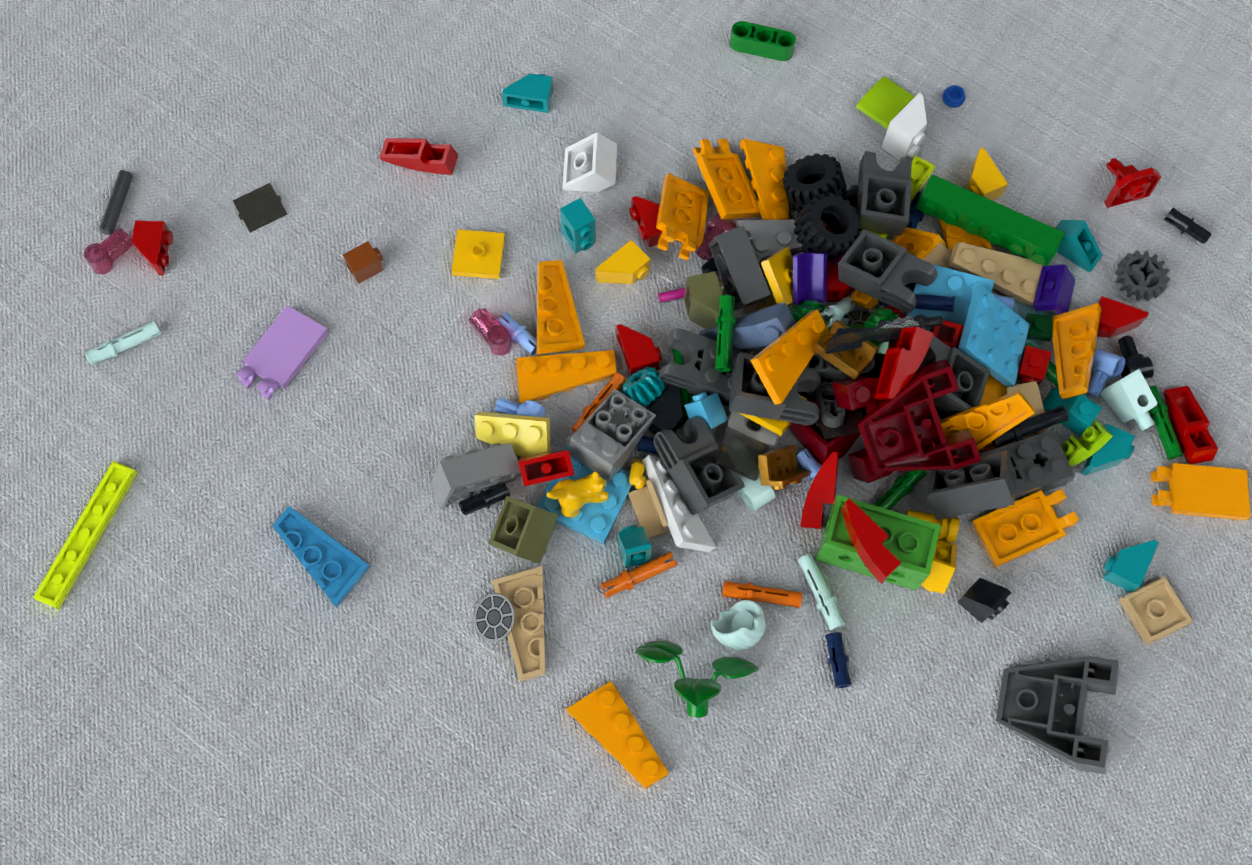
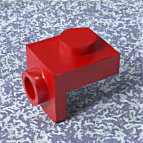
M1026 346L1016 379L1021 380V384L1036 381L1037 385H1040L1044 380L1051 352Z

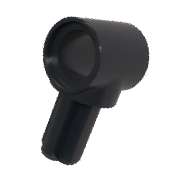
M1127 335L1119 338L1118 344L1125 358V366L1121 377L1123 378L1139 369L1145 379L1152 378L1154 367L1151 359L1138 353L1131 336Z

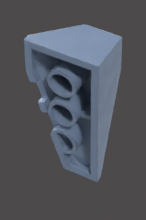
M782 302L736 318V325L733 326L732 347L746 352H753L757 348H766L796 323L786 303ZM718 325L701 330L699 335L717 341Z

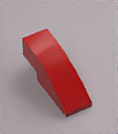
M386 138L379 158L382 161L412 170L452 175L458 154L452 145L430 144L427 139Z
M917 326L902 328L897 348L887 349L874 394L875 399H893L903 390L920 367L934 333Z
M1189 386L1164 390L1169 418L1188 464L1213 461L1218 447L1207 430L1210 422Z
M838 452L830 454L811 484L803 507L801 528L823 529L824 504L833 505L836 496Z
M849 498L844 503L841 511L850 540L868 570L882 584L899 567L901 562L883 545L889 536Z

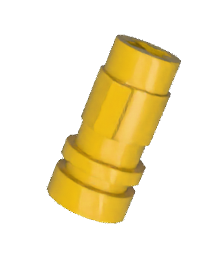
M907 510L906 515L941 525L938 540L945 538V541L955 543L960 518L954 517L937 520L936 516L932 513Z

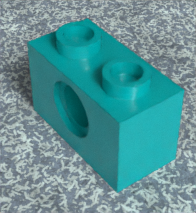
M579 198L560 208L561 233L575 253L590 249L596 243V219L583 200Z

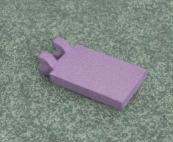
M287 305L243 360L244 365L247 367L242 368L237 374V377L241 379L240 383L249 388L257 375L262 377L264 380L259 383L257 389L261 391V396L269 400L278 386L284 389L288 386L328 334L327 328Z

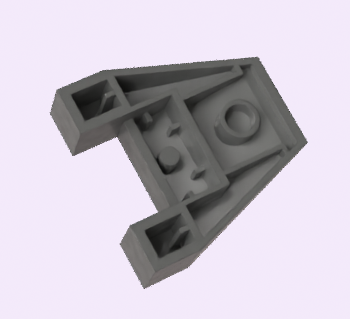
M1083 657L1004 669L996 722L1076 769L1106 774L1109 752L1108 740L1082 736L1088 691L1116 695L1119 663L1116 660Z

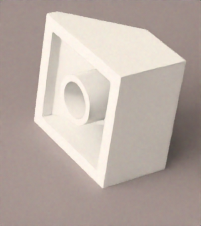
M921 93L890 122L881 148L898 161H900L901 157L914 158L920 150L918 145L925 137L924 130L927 120L924 99Z
M596 132L565 148L562 189L566 191L600 192L615 185L617 143Z

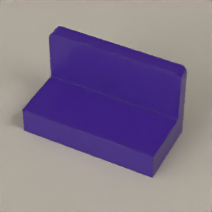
M805 251L793 255V304H800L804 300H816L819 303L827 301L828 253Z
M1066 264L1042 267L1033 303L1036 311L1055 310L1058 315L1069 311L1075 278Z

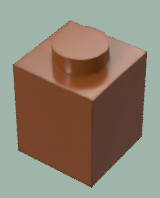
M368 241L343 254L345 263L358 284L383 271L381 261L384 259L377 247L373 249Z

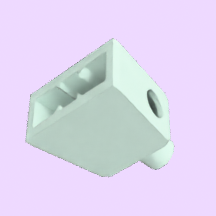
M1139 369L1102 389L1100 392L1101 397L1122 423L1134 419L1141 431L1155 424L1148 411L1157 406V401Z

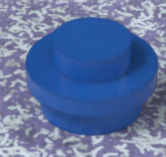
M958 85L948 87L942 95L943 102L952 108L963 105L966 98L963 88Z

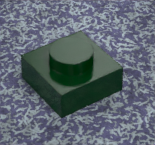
M1028 313L1025 321L1030 326L1026 339L1051 341L1053 337L1052 316Z

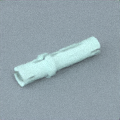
M845 297L837 304L826 307L820 313L827 328L833 325L836 320L841 321L843 316L854 310L855 302L850 303L853 301L852 298Z
M152 321L112 340L107 339L104 341L105 343L85 351L84 354L89 364L94 366L110 357L116 358L119 353L162 334L155 321Z
M807 554L797 561L818 604L816 607L818 611H822L829 630H838L844 627L846 623L843 621L836 606L837 600L835 597H832L813 558V554Z

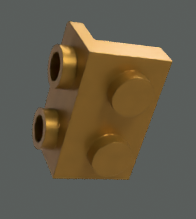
M836 320L829 333L815 345L813 351L855 380L871 364L878 351V347L870 341L862 342L863 347L831 354L825 353V350L829 351L838 344L850 343L863 338L857 332L845 333L830 342L838 328H850L841 321Z
M785 445L758 455L761 485L771 486L773 490L786 489L787 484L801 483V479L810 476V470H798L796 445Z

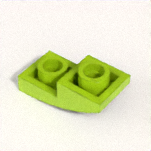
M1095 420L1084 431L1080 439L1071 435L1061 445V448L1070 467L1096 453L1113 435L1103 424Z

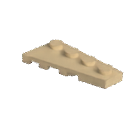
M962 242L954 245L948 266L960 272L994 280L993 289L1009 297H1014L1015 300L1026 306L1034 303L1042 267L1044 266L1027 258Z
M540 566L492 580L495 594L505 596L512 604L514 610V623L507 637L519 681L524 682L546 675L543 567Z

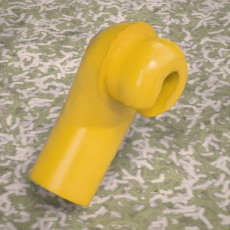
M634 458L631 461L629 482L637 489H641L645 486L647 480L642 476L644 465L642 459Z

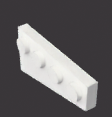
M648 455L642 462L652 482L676 547L710 553L716 548V545L698 514L693 515L662 459Z

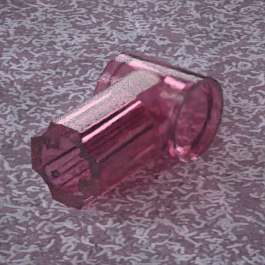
M715 213L704 232L703 242L699 247H696L695 252L697 256L703 260L712 258L713 256L708 244L715 236L735 229L736 224L729 219L722 220L719 213Z
M118 228L100 244L89 245L84 251V257L96 274H106L113 268V262L133 246L132 239L123 229Z
M486 308L476 310L470 317L469 323L490 346L492 353L498 356L507 354L512 347L507 328L501 326ZM497 339H504V341L500 343L495 342V340Z

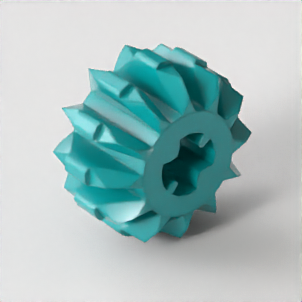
M645 367L643 370L639 369L638 372L633 373L630 378L626 379V383L622 386V392L641 406H647L650 402L655 401L658 396H661V392L665 389V382L660 380L659 372L655 368Z

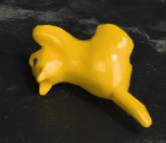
M596 471L577 480L564 479L559 481L546 494L548 498L558 499L562 515L570 518L576 517L584 504L603 503L609 497L608 492L603 491L606 487V480L599 476Z

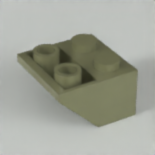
M715 271L686 278L684 301L689 319L705 329L716 326V318L719 312V296L724 294L723 282L721 279H717Z

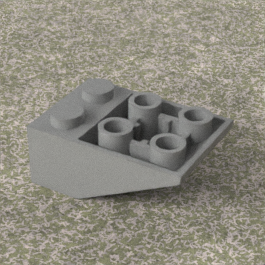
M614 389L570 438V456L610 481L625 464L656 415Z

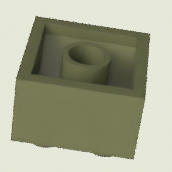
M506 496L488 544L515 556L540 564L546 552L550 536L555 529L558 515Z

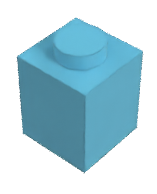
M706 391L692 396L693 401L684 405L689 419L694 416L701 417L709 429L728 420L717 392L707 395Z

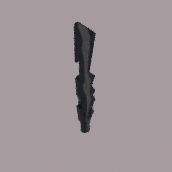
M922 314L915 317L905 315L902 318L895 317L891 322L880 320L876 328H838L825 348V353L831 354L863 347L862 342L876 340L878 343L900 338L902 328L917 326L929 331L932 327L943 325L942 316L926 317Z

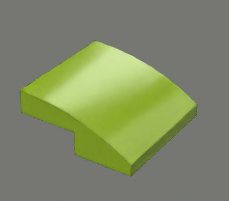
M884 76L863 96L856 105V108L888 129L890 122L915 96Z

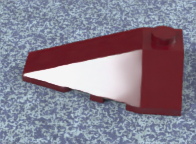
M798 392L799 395L807 398V401L813 402L818 406L816 398L806 394V392ZM833 409V410H830V413H832L833 416H834V409ZM845 409L843 425L837 428H830L824 425L820 412L819 419L811 425L796 423L789 425V429L804 448L809 449L813 457L821 465L832 452H838V460L844 457L861 434L857 424L860 419L848 409Z

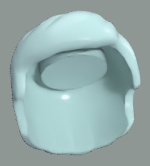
M752 600L737 602L728 611H721L717 622L714 619L711 621L714 637L723 645L735 650H746L756 645L764 635L766 628L764 612Z

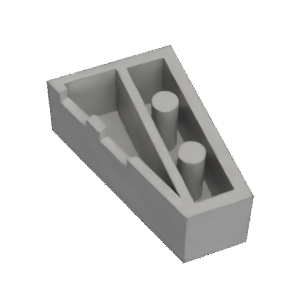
M737 220L736 228L744 225L745 230L751 233L753 238L752 248L754 253L760 256L761 261L786 247H789L792 257L795 254L805 252L802 249L803 245L796 240L798 235L794 234L795 220Z
M496 443L481 451L473 449L462 456L455 457L451 455L443 458L439 462L430 482L440 509L448 507L447 502L462 496L463 500L470 498L469 493L483 488L486 491L502 483L507 484L516 480L520 473L518 459L511 443L503 445Z

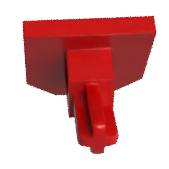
M1112 158L1107 163V169L1116 176V182L1104 203L1107 208L1149 197L1161 179L1159 171L1152 167L1138 171L1133 165L1125 167L1116 158Z

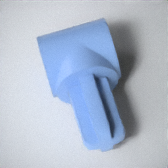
M1099 349L1093 356L1091 369L1094 374L1089 381L1087 394L1098 397L1108 379L1112 380L1113 377L1117 378L1120 376L1125 366V358Z
M499 398L495 405V411L502 414L543 417L546 411L540 404L529 400L519 405L504 398Z

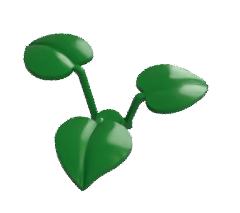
M654 641L644 644L635 650V653H638L641 658L649 662L665 663L671 660L676 662L681 679L675 681L674 689L687 702V714L697 718L708 714V700L721 692V685L716 682L717 677L722 675L728 679H736L759 670L758 666L745 659L722 657L712 663V668L716 671L713 672L711 679L686 678L681 659L678 656L683 653V649L679 645L669 641Z

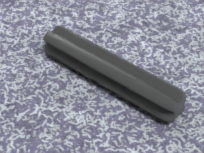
M120 170L118 172L99 226V230L103 234L112 235L133 178L129 171Z

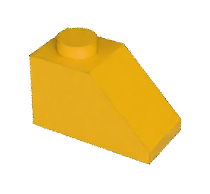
M983 147L979 149L973 162L966 189L987 199L994 200L1003 195L1008 183Z
M630 240L595 268V280L598 283L633 284L638 279L643 280L649 274L651 259Z
M945 540L937 541L930 574L920 586H923L930 592L945 593L956 569V544Z

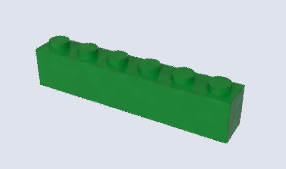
M931 174L915 207L924 214L934 216L949 225L961 228L969 234L979 236L992 244H997L1014 254L1024 256L1046 267L1055 256L1064 232L933 174Z

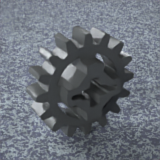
M1136 250L1133 255L1128 253L1117 265L1118 268L1115 274L1118 275V278L1115 282L1122 283V287L1119 290H1127V297L1136 295V301L1144 297L1147 302L1152 297L1158 298L1168 287L1166 284L1170 281V277L1166 275L1170 270L1162 267L1165 263L1164 260L1160 262L1156 260L1157 254L1150 257L1148 251L1141 255Z

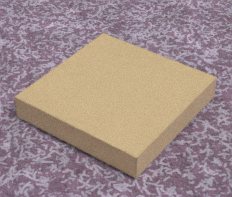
M1165 576L1118 599L1146 646L1193 622Z

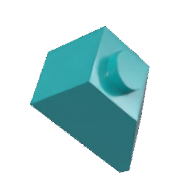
M528 74L503 89V106L548 113L553 93L552 77L544 74Z
M1061 220L1055 228L1064 232L1057 252L1085 271L1091 272L1103 254L1086 221Z
M1052 389L1042 402L1045 412L1063 405L1069 420L1060 424L1079 437L1090 427L1102 410L1101 406L1083 394L1062 399L1058 389Z
M1106 423L1104 426L1113 437L1101 449L1087 458L1081 474L1089 475L1119 465L1124 459H1129L1135 448L1132 445L1135 436Z
M636 525L624 527L621 532H618V542L625 568L645 564L650 561L652 547L643 526L637 528Z
M1152 540L1121 549L1113 556L1109 555L1103 565V569L1106 571L1102 579L1130 593L1135 591L1143 582L1159 542Z

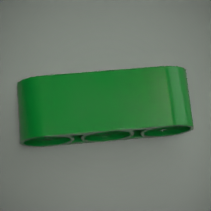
M745 21L733 24L730 37V46L733 50L778 61H788L793 56L796 37L793 33Z

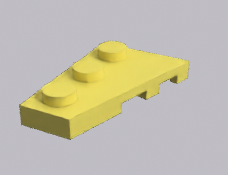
M480 411L475 414L476 438L491 445L511 443L515 455L520 457L551 451L549 418Z

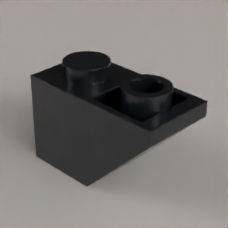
M666 385L664 391L661 392V396H658L659 399L656 403H650L646 407V409L656 415L648 427L655 435L662 430H672L675 433L682 425L683 412L678 386Z
M979 578L957 603L979 622L983 623L987 618L993 620L1007 607L1009 602L1006 598L1012 592L1005 587Z

